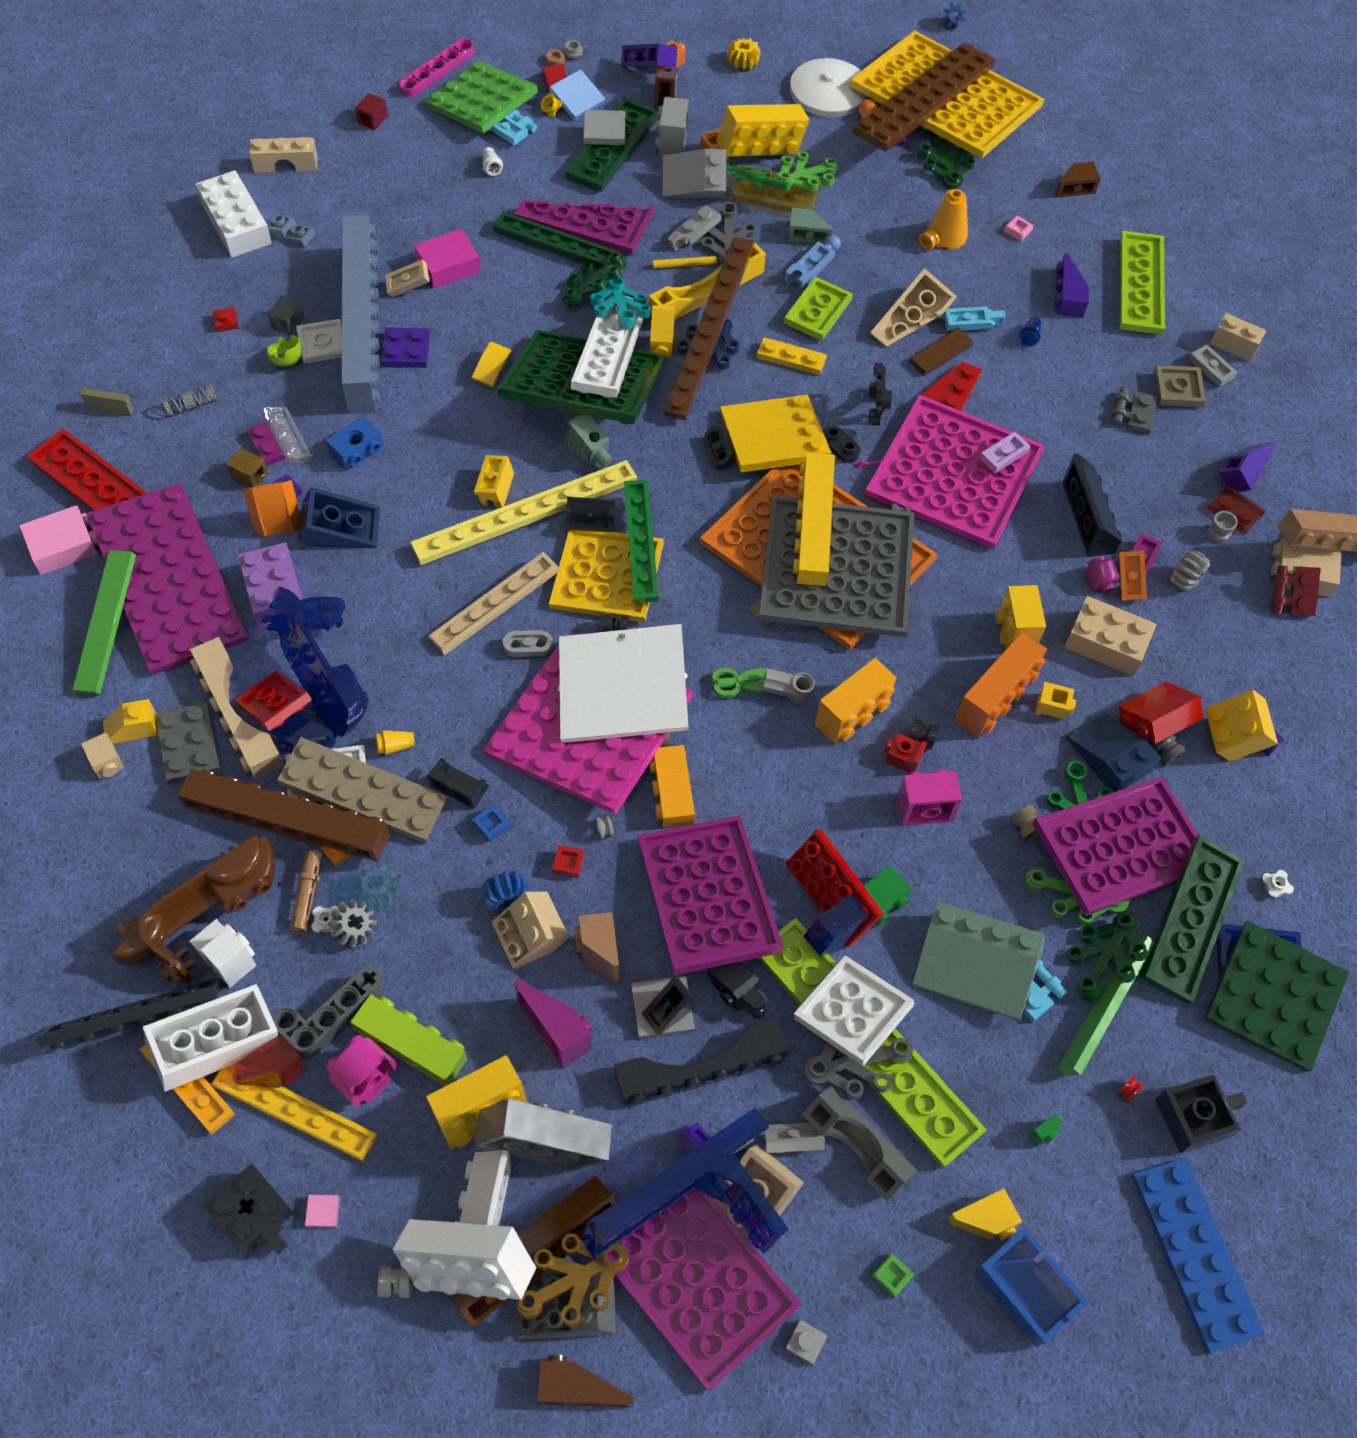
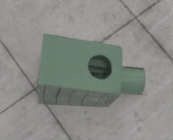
M578 415L568 422L565 446L588 467L598 462L603 468H607L614 459L607 452L610 440L605 432L590 415Z

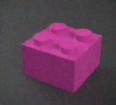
M937 770L933 773L922 774L920 772H912L904 775L896 797L901 826L953 822L962 801L956 771Z

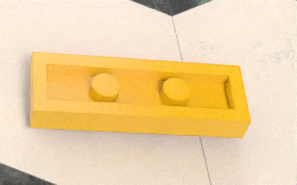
M763 337L757 352V359L819 376L827 356L824 353Z

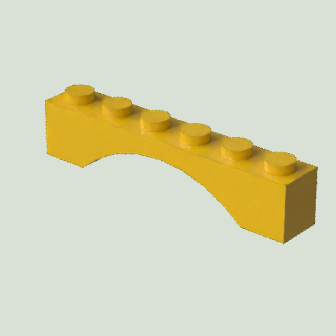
M755 242L740 285L764 273L766 253ZM722 265L713 273L694 284L684 287L666 286L649 295L650 317L652 318L653 305L675 307V321L706 304Z

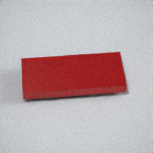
M822 829L815 830L786 862L788 868L847 948L852 947L884 915V912Z

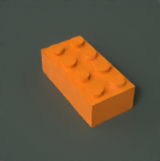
M1022 632L963 697L955 722L978 739L984 732L989 734L996 726L997 721L995 720L999 715L1003 718L1012 706L1010 703L1013 700L1018 701L1026 691L1024 687L1028 683L1032 685L1040 675L1038 671L1046 662L1043 657L1047 648Z

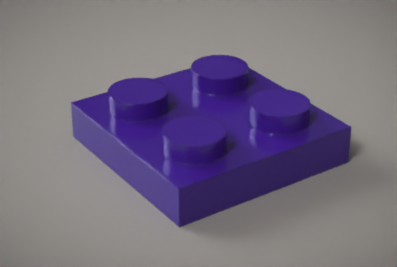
M385 327L381 358L382 367L427 368L430 329Z

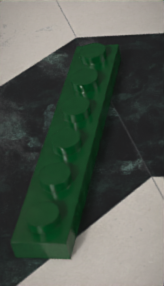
M502 212L493 224L494 232L583 263L592 262L594 267L600 269L608 263L609 255L618 252L506 212Z

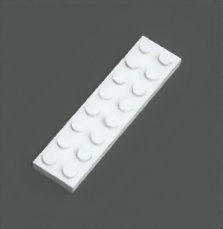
M609 295L606 298H604L603 302L613 297V295ZM616 305L607 310L605 318L596 317L571 381L572 390L617 398L644 318L637 316V310L627 306V310H631L636 314L635 324L628 330L620 328L617 323L618 309Z

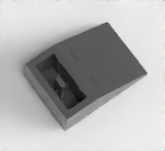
M556 1271L545 1272L528 1285L525 1291L532 1290L537 1292L567 1275ZM602 1272L590 1278L580 1309L581 1320L574 1327L566 1326L561 1317L563 1308L569 1304L574 1287L542 1304L540 1315L534 1319L528 1320L521 1317L516 1305L517 1341L581 1338L616 1334L614 1278L608 1294L609 1305L600 1312L595 1311L591 1307L590 1295L594 1290L598 1289ZM599 1295L594 1298L593 1302L596 1305H602L605 1302V1298ZM527 1298L523 1306L530 1308L534 1305L535 1300ZM569 1311L565 1315L568 1321H573L577 1317V1313L574 1311Z

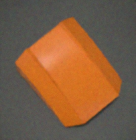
M292 480L243 489L255 533L266 538L270 535L291 531L296 532L300 525L301 512Z

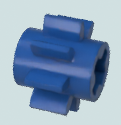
M952 2L949 5V9H943L946 14L942 20L948 21L947 27H950L952 23H954L955 27H958L959 21H965L962 17L966 10L960 9L961 3L954 7ZM953 11L958 13L955 19L950 17Z

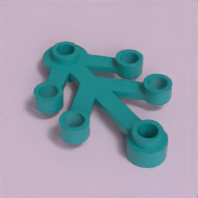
M620 277L608 280L606 282L607 287L604 290L591 294L590 304L594 306V316L605 318L607 310L616 305L618 309L617 323L622 329H631L635 324L636 314L631 310H627V306L637 310V316L641 318L650 317L651 307L646 305L647 296L626 288L624 279ZM609 295H613V297L603 302L604 298H606Z

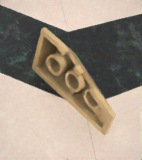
M924 268L870 334L883 346L888 347L942 315L957 296Z

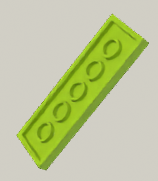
M1122 231L1120 235L1119 329L1163 335L1165 330L1164 236Z

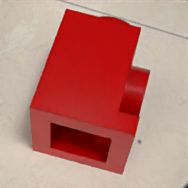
M898 733L896 738H890L884 750V752L888 753L886 763L909 773L915 772L927 743L924 741L920 743Z

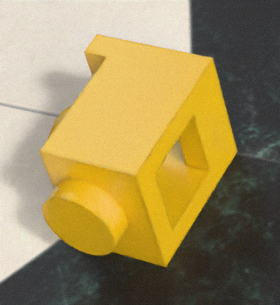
M1044 682L1039 692L1035 715L1040 716V714L1066 720L1068 714H1073L1076 706V700L1073 699L1074 689Z

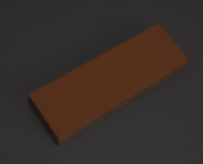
M958 328L912 356L909 363L925 376L971 348L974 341Z

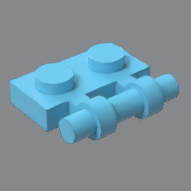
M515 109L489 130L515 146L528 136V130L535 132L538 126L533 123L532 119L527 116L523 117Z
M1041 960L1039 961L1036 975L1045 986L1040 988L1033 981L1023 1011L1033 1023L1054 1005V1002L1048 997L1051 992L1059 999L1068 993L1060 985L1062 983L1057 976L1053 977L1043 967L1044 963Z

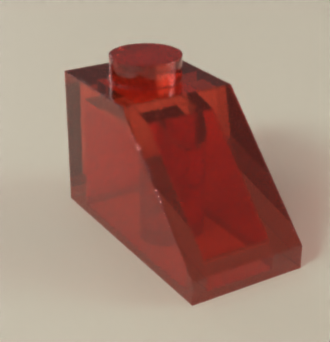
M280 1034L231 1066L233 1081L239 1085L279 1088L299 1077L300 1073H302V1058L286 1038Z

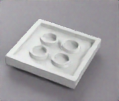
M844 956L794 1013V1019L864 1066L914 1006V1000L849 957Z

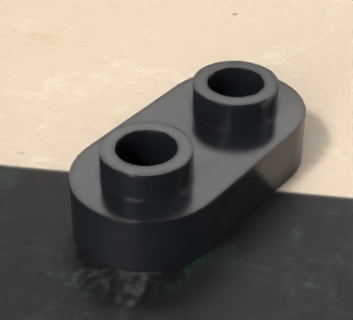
M829 426L823 430L831 453L845 463H853L859 458L860 446L844 431L835 426Z
M720 427L708 429L704 434L703 442L710 461L719 469L728 468L733 463L735 455L727 434Z

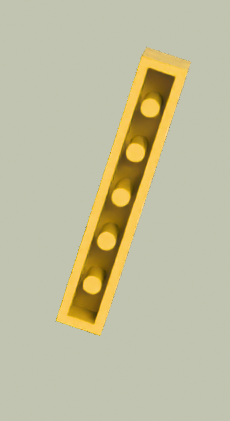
M807 452L805 462L800 463L799 476L804 477L803 481L799 480L798 495H802V500H798L797 514H801V519H797L795 530L796 534H800V538L795 539L794 553L798 554V559H794L793 573L797 574V584L826 586L835 455Z

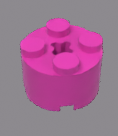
M357 1035L349 1042L348 1048L340 1056L334 1057L328 1063L326 1069L330 1072V1084L354 1106L358 1107L361 1106L360 1101L365 1100L369 1103L375 1099L389 1084L391 1078L388 1074L391 1069L395 1071L396 1061L373 1040Z

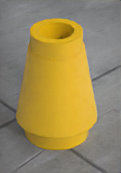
M382 730V733H376L375 735L378 754L384 753V755H389L415 746L413 732Z

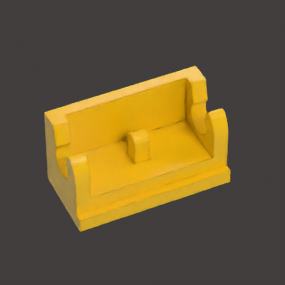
M485 456L474 490L475 495H478L483 506L487 507L488 500H491L497 509L504 507L514 476V470L508 456Z

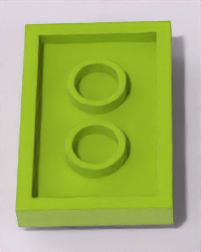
M815 277L784 317V324L822 341L852 301L853 293Z

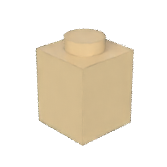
M107 733L81 743L99 779L114 776L119 770L124 769L114 744Z

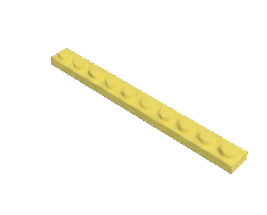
M626 460L410 542L411 548L420 565L562 512L566 510L567 497L598 498L624 488V481L637 480V476Z

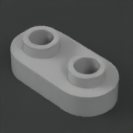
M543 630L511 631L503 638V649L511 657H542L552 651L553 639L548 632ZM538 644L545 645L543 647H537ZM519 645L518 648H513L512 646Z

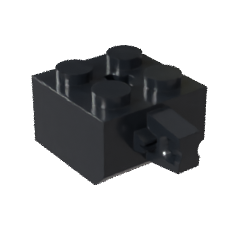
M1209 1075L1166 1089L1155 1099L1180 1154L1234 1136L1241 1130L1235 1118L1236 1113L1234 1110L1242 1108L1248 1103L1243 1092L1227 1096L1225 1091H1222L1215 1075Z
M252 1163L203 1205L245 1256L258 1245L262 1248L267 1243L278 1255L288 1247L278 1233L283 1229L282 1224L294 1212ZM249 1206L254 1210L251 1214L246 1212V1208Z

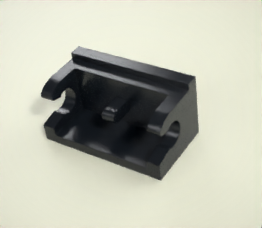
M567 497L565 529L613 532L615 499Z
M439 759L434 768L427 774L430 787L475 809L488 790L489 784L484 779L477 780L450 766L446 759Z

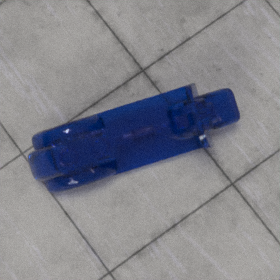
M280 586L269 605V608L275 609L273 615L264 616L262 623L270 622L271 624L267 625L266 630L278 632L280 645L284 653L283 656L286 657L290 668L293 669L302 687L311 697L313 704L311 710L317 711L315 716L321 718L332 738L337 736L342 738L359 725L366 713L369 698L357 681L354 671L347 664L335 667L329 665L309 629H325L330 631L331 627L335 625L337 628H341L343 624L341 615L345 610V601L338 597H310L300 600L296 594Z

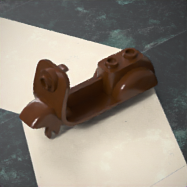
M253 836L236 848L229 846L227 854L222 851L220 852V859L183 884L179 882L177 884L178 887L170 893L168 891L164 892L165 896L145 911L139 921L131 916H127L126 920L129 924L127 927L123 923L118 922L117 928L124 935L125 940L113 953L115 961L120 965L131 966L141 964L155 956L162 965L158 969L168 982L174 979L176 983L182 980L190 984L193 979L188 971L194 969L197 962L194 958L188 962H182L183 958L190 954L186 947L181 948L174 954L164 946L165 940L218 902L227 914L242 910L247 905V902L256 896L265 894L270 889L275 876L276 861L267 837L259 839L258 836Z

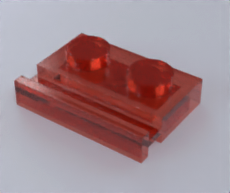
M1229 485L1207 507L1215 515L1220 511H1228L1236 516L1238 524L1235 529L1244 535L1250 531L1266 512L1265 509Z

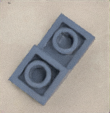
M276 214L267 224L269 233L304 248L316 235L313 227L296 224L294 217Z

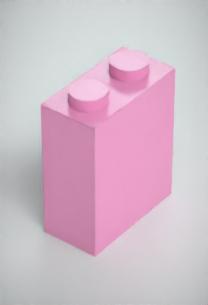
M77 505L20 525L30 555L40 575L98 555L95 548L98 542L94 532H89L88 530L91 524L87 514H81Z

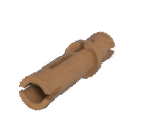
M305 851L303 867L297 878L299 882L298 892L289 928L292 932L307 933L314 891L320 880L318 873L322 854L317 851Z

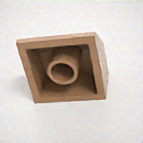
M612 912L579 916V926H574L576 953H582L583 962L609 982L619 984V961Z

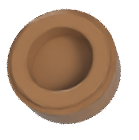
M550 50L545 55V62L548 66L565 63V55L560 50Z

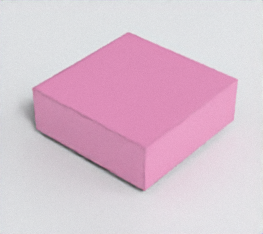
M1016 216L1005 226L1004 232L1022 241L1033 230L1034 225Z
M309 1195L305 1226L307 1228H337L340 1204L339 1195Z

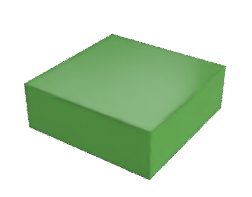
M891 1253L871 1277L891 1297L895 1298L915 1274Z

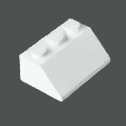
M508 1151L475 1152L473 1161H468L465 1172V1179L469 1180L467 1191H461L458 1209H462L460 1221H455L454 1223L499 1226L512 1166Z

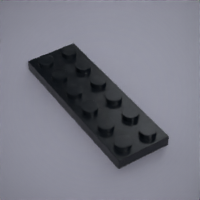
M220 977L49 1026L37 1036L39 1047L49 1046L50 1050L68 1045V1041L79 1037L80 1041L88 1040L98 1036L99 1032L107 1028L109 1032L119 1031L135 1020L142 1024L155 1020L156 1016L162 1012L167 1011L168 1015H174L185 1011V1007L190 1004L196 1003L199 1006L213 1001L222 990Z

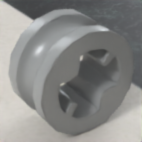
M604 814L603 818L596 816L595 823L600 839H604L606 835L614 836L609 814Z

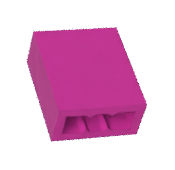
M462 229L414 245V263L419 260L427 263L429 282L433 289L481 272L479 255Z

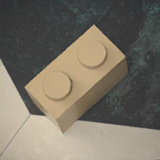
M1225 313L1210 345L1250 362L1267 330Z

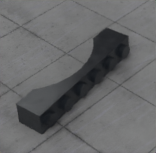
M775 1018L751 1025L745 1035L731 1049L706 1062L692 1065H668L654 1062L644 1057H638L614 1064V1074L623 1105L630 1103L631 1106H637L647 1102V1098L658 1095V1098H665L675 1093L674 1090L683 1087L686 1090H692L702 1086L704 1081L713 1079V1082H720L730 1077L729 1074L740 1071V1074L751 1073L759 1065L766 1063L769 1067L778 1065L784 1061L783 1058H786L789 1049L779 1020Z

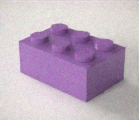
M286 542L238 554L252 611L259 629L308 616Z

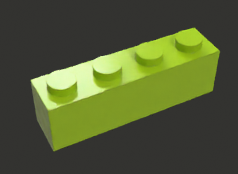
M370 994L351 1020L354 1031L365 1038H370L378 1046L443 1086L451 1084L467 1060L464 1046L454 1039L447 1041L442 1038L440 1031L429 1024L425 1027L416 1022L418 1019L410 1012L403 1010L401 1013L393 1008L394 1004L387 998L380 996L378 999Z

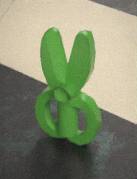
M720 668L714 671L712 675L714 692L722 698L735 697L739 694L740 689L752 693L765 692L762 691L763 682L755 680L764 678L766 669H750L739 675L731 668ZM722 675L732 676V678H718V677H720V676H722ZM735 687V689L730 691H724L720 689Z

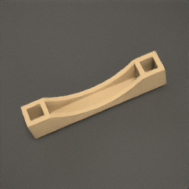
M217 637L190 649L194 659L190 660V663L195 673L201 672L204 677L199 679L205 693L211 691L213 697L209 699L215 713L221 711L223 717L219 718L225 733L231 731L233 737L229 738L235 752L241 751L243 757L239 758L245 772L251 771L254 779L284 766L270 735L247 724L231 707L229 683L233 666L220 638Z

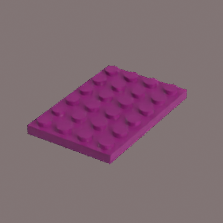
M1163 777L1037 818L1032 823L1085 916L1177 883L1195 836H1198V833Z
M740 815L638 835V844L674 975L783 953V944Z
M682 1161L590 1241V1244L598 1247H603L609 1242H618L626 1248L629 1257L628 1264L622 1272L615 1275L708 1392L802 1305ZM610 1253L607 1256V1259L611 1262L619 1258L617 1253Z

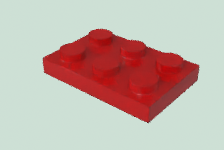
M275 670L234 701L240 709L271 731L273 728L281 726L285 719L293 713L304 709L306 704L312 699L304 689Z

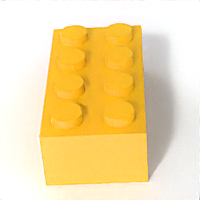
M800 104L727 106L716 141L721 149H726V157L797 154L810 120Z

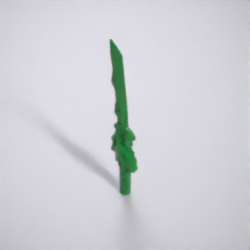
M726 163V173L733 175L735 182L749 180L759 190H762L764 185L789 191L791 188L790 182L768 178L767 174L763 173V168L740 167L739 165L732 167L729 163Z

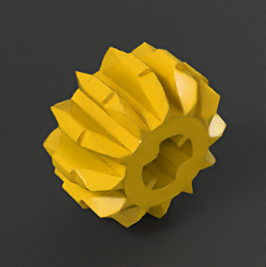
M744 37L742 40L736 38L735 42H730L727 50L730 66H735V70L742 68L743 71L745 68L751 70L752 67H756L760 58V48L757 42H752V39L745 40Z

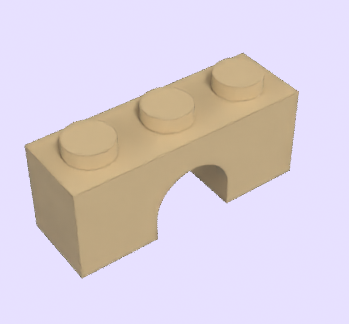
M314 137L250 139L249 154L254 173L275 172L276 162L282 159L292 162L296 172L317 171V152Z

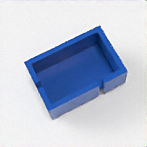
M1024 1227L976 1269L974 1273L1034 1346L1038 1348L1088 1305L1089 1301L1049 1254L1038 1263L1033 1260L1044 1248L1028 1229Z

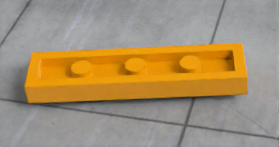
M145 1044L139 1050L154 1066L148 1048ZM204 1077L173 1088L211 1134H214L236 1115Z

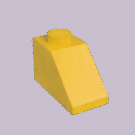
M652 306L650 353L672 357L675 307Z
M149 699L123 703L103 720L104 733L108 734L113 744L158 736L155 717L157 713Z
M1005 1189L952 1213L947 1219L949 1224L988 1240L999 1236L1001 1241L1017 1233L1015 1228L1022 1223Z

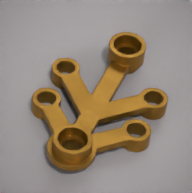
M575 1234L566 1235L562 1240V1247L567 1255L580 1254L594 1259V1261L585 1266L554 1257L548 1249L538 1250L534 1255V1262L539 1270L546 1271L549 1269L566 1274L567 1276L537 1292L532 1290L525 1291L522 1299H517L516 1302L520 1316L528 1320L538 1317L542 1311V1304L574 1287L569 1304L563 1308L561 1317L563 1323L568 1327L578 1325L581 1320L580 1309L590 1278L601 1272L598 1289L594 1290L590 1295V1305L595 1311L605 1310L609 1305L608 1294L614 1275L622 1272L628 1264L629 1257L626 1248L618 1242H609L603 1247H598L580 1241L579 1237ZM568 1241H576L577 1246L574 1249H568L566 1247ZM610 1253H617L619 1258L611 1262L607 1259V1256ZM546 1255L549 1257V1261L546 1264H540L538 1262L539 1257ZM596 1296H603L605 1302L602 1305H596L593 1302ZM527 1298L535 1300L534 1305L530 1308L523 1306ZM569 1311L577 1313V1317L573 1321H568L565 1318Z

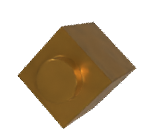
M241 448L235 455L230 457L226 464L231 479L250 488L258 486L268 474L264 459Z

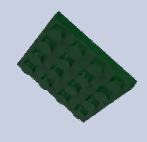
M1245 921L1242 924L1204 1019L1309 1072L1312 1071L1349 972L1249 921Z

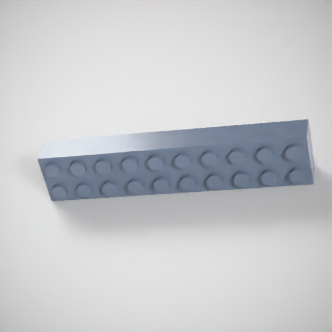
M369 215L343 216L342 387L348 414L376 412V403H380L379 389H376L377 386H380L379 372H376L377 368H380L379 355H376L380 348L379 339L375 338L379 334V323L375 321L376 318H379L378 304H375V302H379L378 288H375L376 285H379L378 272H375V270L379 269L378 257L375 256V254L379 253L377 240H373V238H376L375 225L370 224Z

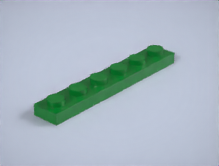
M648 479L624 481L634 604L659 602Z

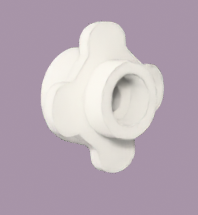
M1278 870L1275 874L1265 873L1262 876L1264 888L1271 897L1277 898L1284 893L1290 895L1293 892L1294 888L1287 880V873L1283 870Z
M318 906L314 908L313 915L315 919L312 924L314 932L328 933L337 930L336 927L328 926L330 921L336 920L331 916V912L333 910L339 911L337 906H332L331 908ZM325 917L329 918L328 921H324L323 919Z

